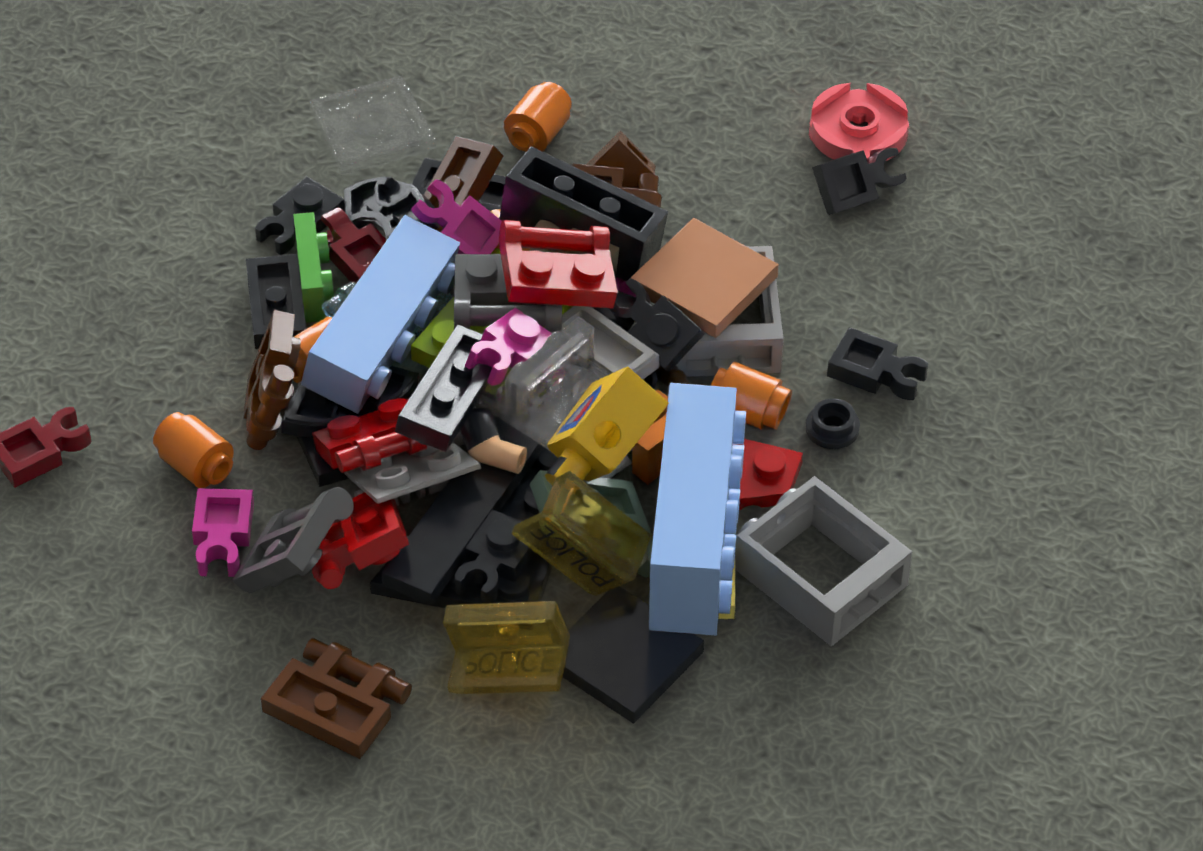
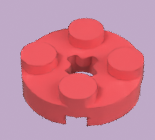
M851 83L839 84L822 92L814 101L809 136L815 146L833 160L864 150L868 162L869 158L877 151L897 148L899 153L906 144L909 131L906 104L897 94L885 87L867 83L866 90H850ZM853 121L856 124L867 122L868 126L858 127L852 125L850 122Z

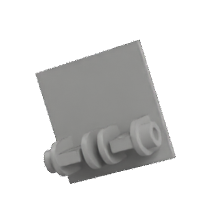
M452 442L447 452L427 446L425 451L409 455L405 451L382 459L381 466L367 471H363L359 467L345 472V475L361 488V490L354 492L355 497L365 492L377 504L394 498L398 506L397 497L399 496L403 504L410 502L411 492L415 491L418 498L425 497L426 491L429 495L442 491L450 479L481 469V465Z

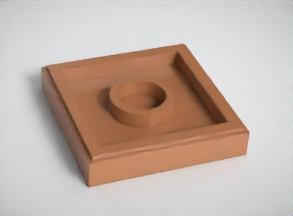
M693 218L644 264L631 279L638 281L644 287L650 297V302L655 304L662 295L665 296L702 331L717 338L778 277L779 264Z

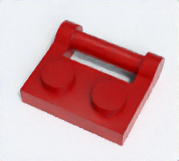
M503 220L500 225L499 248L508 302L614 308L618 291L609 250V228L591 226L589 231L524 227L521 226L520 221ZM522 248L587 252L588 254L550 253L536 250L522 251Z

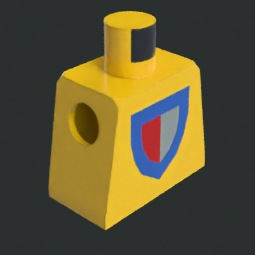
M628 366L592 382L547 443L548 449L558 457L545 474L547 481L561 493L571 496L583 480L591 481L610 474L664 411L669 402Z

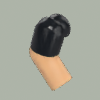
M474 408L460 429L469 455L478 462L519 474L526 461V447L500 440L494 423L497 421L495 415L486 408Z

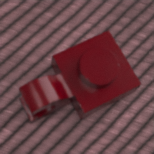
M337 207L321 216V220L329 228V230L325 231L327 232L329 259L355 286L387 239L372 223L358 229L351 222L348 215L341 208Z

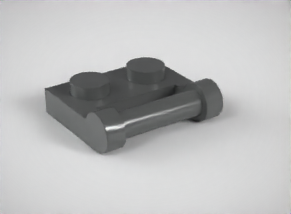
M455 254L454 329L457 325L470 329V326H490L516 307L525 315L536 320L539 325L546 327V330L549 332H562V305L508 302L501 254Z
M335 487L321 493L314 503L298 510L288 508L276 513L268 522L232 581L243 591L253 593L267 586L277 587L285 579L296 574L299 576L307 574L319 561L322 555L319 545L332 524L345 520L352 514L354 503L351 495L345 489Z

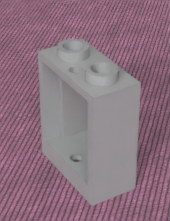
M772 246L748 247L774 261ZM776 279L759 295L762 323L729 325L717 338L703 331L705 335L676 365L686 374V377L715 376L720 367L728 370L734 361L765 374L781 373L783 330Z
M814 476L798 489L792 488L785 492L778 500L776 506L759 519L752 518L742 526L736 537L735 570L832 647L908 586L912 551ZM811 525L862 564L861 567L825 595L774 556L776 552Z

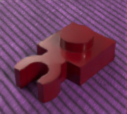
M74 407L60 409L52 416L50 423L43 426L34 416L0 432V469L14 488L63 465L62 451L76 452L91 444L90 429L87 424L74 430H68L78 425Z

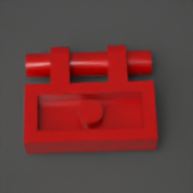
M405 398L388 400L380 404L377 411L359 417L347 415L335 418L328 423L327 428L312 432L316 452L333 469L339 468L341 473L359 467L363 471H367L381 466L382 459L405 451L409 455H413L427 450V445H423L416 440L395 432L398 416L408 402V399Z
M365 492L352 498L354 503L352 514L347 519L332 524L319 545L322 555L311 569L313 577L324 588L335 589L339 587L342 583L346 566L355 562L357 568L361 570L371 564L381 565L392 560L402 548L409 545L394 498L379 504Z

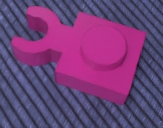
M435 179L427 190L437 197L439 208H431L425 202L419 200L411 209L414 215L423 222L438 223L443 227L440 233L461 242L457 254H491L499 244V232L502 221L470 195L461 205L457 204L454 201L450 187L446 183Z
M515 307L484 330L481 340L472 346L465 367L469 370L477 364H486L492 367L487 383L491 386L498 385L504 380L509 367L519 375H523L550 355L557 337L539 325L536 320L525 315Z
M197 489L192 536L194 545H199L196 550V562L200 576H207L208 565L215 559L227 561L229 577H234L239 570L240 561L237 546L249 547L254 510L253 490Z

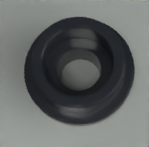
M834 398L822 400L816 404L807 416L806 433L811 441L820 447L827 449L845 448L851 445L859 435V418L853 407L843 400Z

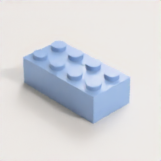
M670 383L669 404L667 405L650 563L649 630L717 636L719 613L730 614L746 411L736 410L737 388Z

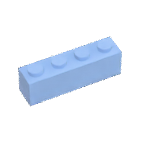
M404 215L310 349L301 385L357 414L370 396L378 399L390 379L392 370L389 367L393 361L401 364L407 357L411 344L415 340V334H413L415 328L419 326L425 329L431 321L439 301L436 299L438 294L442 292L448 295L455 284V254L458 253L461 242Z

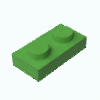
M314 212L293 214L305 322L321 321L325 318L324 301H334L331 269L321 270L320 264L330 263L327 232L316 233Z

